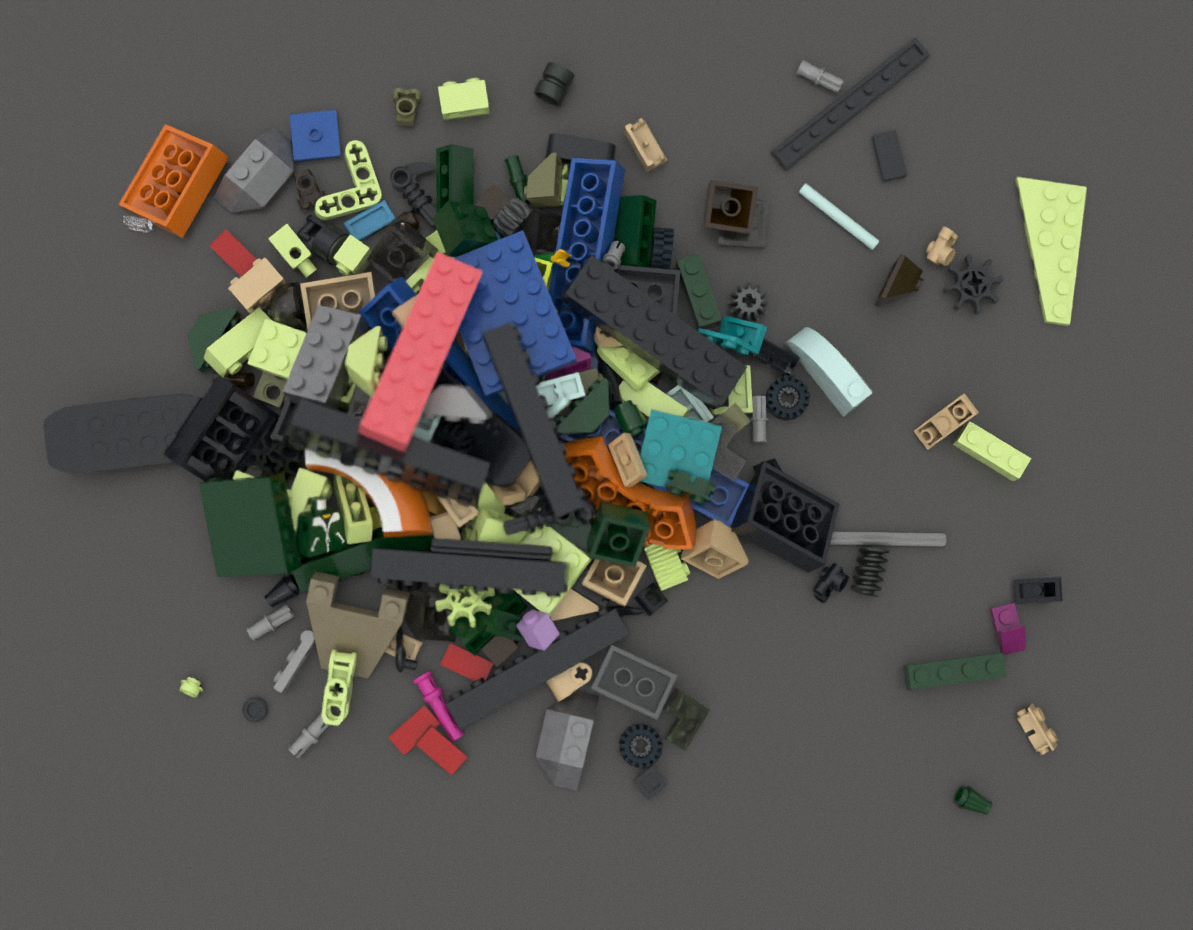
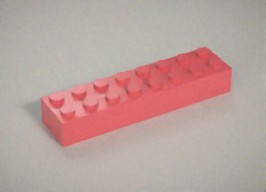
M437 252L360 424V434L402 452L406 451L483 271Z

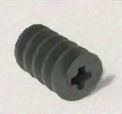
M865 545L867 547L859 548V552L864 557H858L856 560L862 566H857L854 569L860 575L853 576L852 578L858 585H851L850 589L856 593L878 597L873 593L874 591H881L882 588L876 585V582L884 580L878 573L886 571V569L880 566V563L888 562L887 559L882 557V554L890 553V551L881 547Z

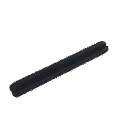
M434 538L431 541V552L546 561L552 559L551 546Z

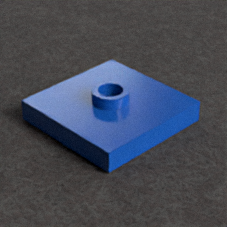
M337 110L290 114L295 162L342 157Z

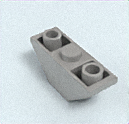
M454 384L440 385L430 394L422 412V418L436 419L437 415L446 416L445 420L460 421V417L469 418L471 423H484V419L492 418L491 410L471 386Z

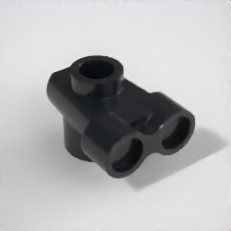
M833 563L830 568L826 566L820 574L821 580L812 589L815 593L814 597L818 601L825 603L833 589L841 592L845 588L849 576L843 572V568L840 565Z

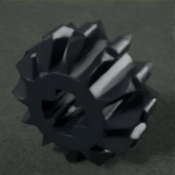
M453 421L438 427L437 432L432 437L435 441L433 444L467 456L473 449L470 443L473 442L474 438L467 435L470 429L463 430L462 423L455 425Z

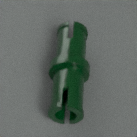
M519 156L506 158L504 161L511 178L509 180L510 186L514 187L516 197L527 203L528 200H526L524 195V187L527 185L526 181L528 178L523 173Z

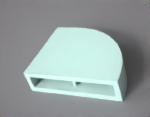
M805 327L785 342L790 351L800 357L798 361L843 417L873 393L836 348L815 330Z

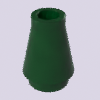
M970 786L959 787L955 794L954 803L958 804V807L961 809L987 815L992 808V802Z

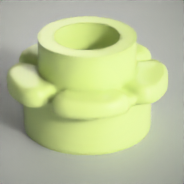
M188 677L187 680L180 681L182 685L179 690L186 695L197 698L199 692L203 691L199 687L201 682L194 678Z

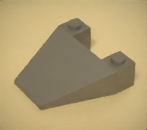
M315 572L310 580L306 603L321 669L329 670V661L333 649L349 654L355 652L357 653V662L354 676L368 679L406 616L410 592L387 587L382 596L380 611H372L336 603L335 598L339 576Z

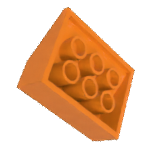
M165 124L118 205L165 231L183 238L229 157L215 145Z

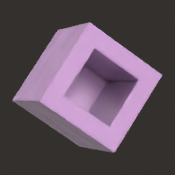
M533 609L527 612L516 625L529 647L544 651L560 635L547 613Z

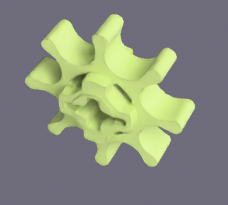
M440 583L439 592L445 593L448 596L444 600H437L435 602L436 610L451 609L453 611L448 616L449 625L454 626L457 618L465 616L469 618L470 626L475 627L474 614L476 612L483 611L490 615L492 606L484 603L483 600L486 597L495 596L494 588L488 587V591L473 590L474 586L464 585V589H450L448 585Z

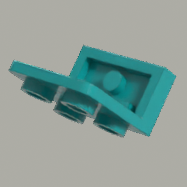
M724 316L719 333L699 328L698 332L723 350L729 351L731 348L735 349V352L748 356L749 352L759 354L767 327Z

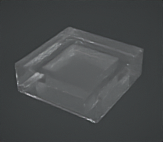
M124 215L123 224L128 229L147 233L151 232L152 223L148 219Z

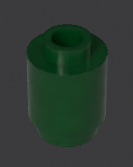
M632 400L625 401L614 408L616 411L615 417L623 433H630L632 438L644 432L643 428L646 426V423L637 405L633 404Z

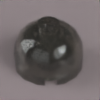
M298 282L287 283L278 287L271 296L270 304L267 305V312L269 317L274 318L276 323L301 330L307 328L305 325L307 323L303 300L299 294L301 293V286Z

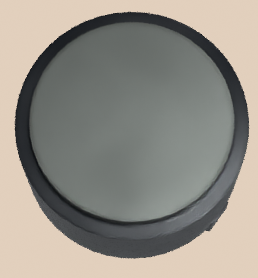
M309 215L306 218L307 223L297 233L298 238L314 255L330 265L336 264L333 257L349 235L335 225L325 224L313 215ZM314 230L318 232L315 237L310 235Z

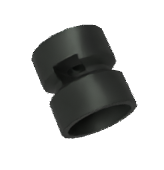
M549 62L543 71L542 76L544 80H539L534 94L546 103L561 106L566 96L564 89H568L571 86L575 75L567 68Z

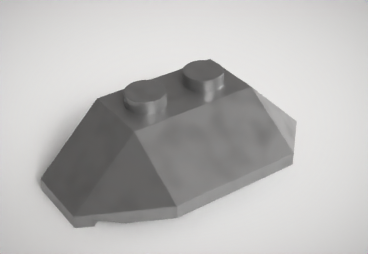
M274 127L257 137L224 175L214 200L232 214L264 209L294 173L292 141Z
M575 691L546 709L535 757L554 786L577 791L599 696Z

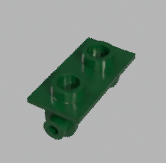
M670 469L667 479H670L671 482L664 484V487L669 488V493L682 497V494L691 496V501L702 505L713 500V498L708 497L709 494L713 495L716 486L712 485L711 481L696 477L692 485L689 484L691 474L675 469V471Z

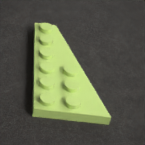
M1017 177L1015 181L1019 189V200L1023 209L1024 225L1031 259H1033L1035 267L1034 273L1038 282L1044 322L1068 326L1071 320L1087 187Z

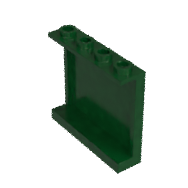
M284 472L265 477L222 480L219 477L199 483L217 577L287 574L301 568L296 531L293 525L292 510L289 504Z

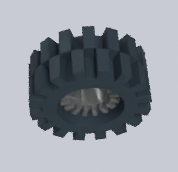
M654 228L651 268L670 269L674 229Z
M784 376L783 378L776 379L767 390L766 400L767 408L769 407L770 409L769 412L776 415L778 419H796V417L803 414L809 405L810 393L807 391L808 387L804 386L801 379L797 380L794 376ZM784 392L787 395H793L794 401L792 404L782 402L781 395Z
M635 724L627 728L620 738L619 751L621 756L633 767H649L656 763L662 754L663 744L661 736L651 726ZM638 739H644L648 744L645 746L646 751L643 753H638L634 749Z

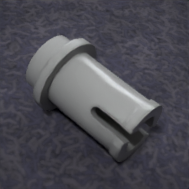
M619 241L612 242L608 253L602 258V262L612 270L619 268L621 256L625 251L623 243H620L618 249L616 248Z

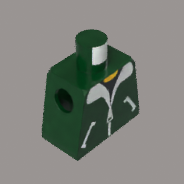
M312 497V510L301 512L298 515L296 541L299 554L312 557L346 548L347 541L341 513L338 510L326 507V497Z

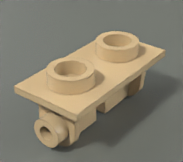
M1031 703L1028 711L1025 708L1018 711L1017 715L1019 717L1017 719L1025 733L1032 729L1036 732L1028 736L1036 752H1040L1043 755L1049 751L1048 747L1052 751L1055 750L1058 739L1055 732L1051 728L1048 729L1044 723L1045 716L1039 707L1036 708Z

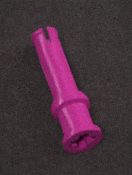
M430 670L412 682L418 685L424 696V702H429L450 741L453 742L465 733L454 720L442 696L443 690L438 688L431 676L432 671Z

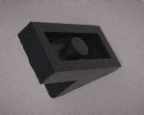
M1061 577L1014 580L1016 604L1062 601Z

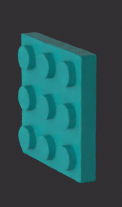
M651 409L640 454L648 476L643 478L641 482L664 487L666 482H671L670 479H667L670 469L674 471L678 469L691 474L689 484L692 485L696 477L709 481L722 426Z

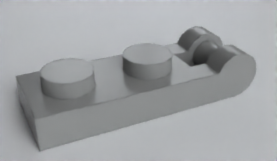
M306 630L301 633L300 639L302 643L297 650L293 649L288 655L286 661L289 663L285 670L280 669L273 681L276 684L273 688L280 693L286 692L316 644L313 631Z

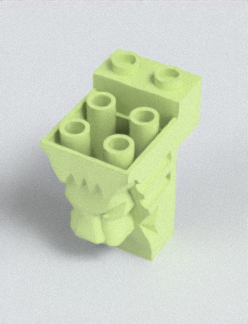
M299 468L291 490L287 489L295 531H297L298 515L301 512L312 510L311 498L323 496L329 501L334 489L331 486L332 482L327 477ZM236 470L233 479L252 478L253 476Z

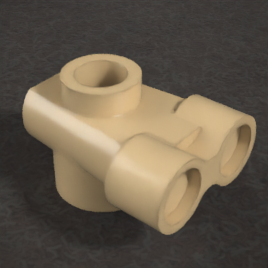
M943 226L936 242L932 241L927 247V259L938 266L939 264L948 266L955 255V249L951 248V246L954 245L958 235Z

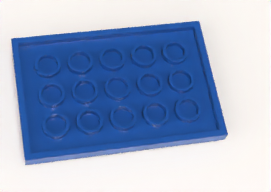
M523 230L453 258L483 271L459 331L486 398L503 392V388L481 334L510 322L512 326H517L522 338L518 340L521 349H526L531 362L528 363V367L531 373H536L537 377L577 361Z

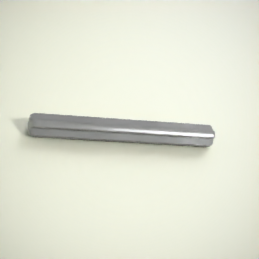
M833 531L830 545L943 547L946 545V534Z

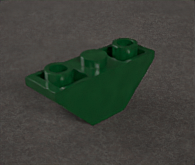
M234 307L200 315L187 336L194 367L199 372L203 373L205 369L209 370L211 368V365L204 359L206 349L240 323L241 318L239 316L241 313Z
M606 378L601 382L597 379L588 388L590 393L584 399L582 397L578 398L571 406L574 410L568 416L563 414L555 422L558 431L555 433L558 436L593 435L609 418V390Z

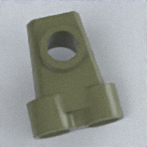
M393 89V102L396 103V123L398 125L413 126L417 104L421 102V91L418 89Z

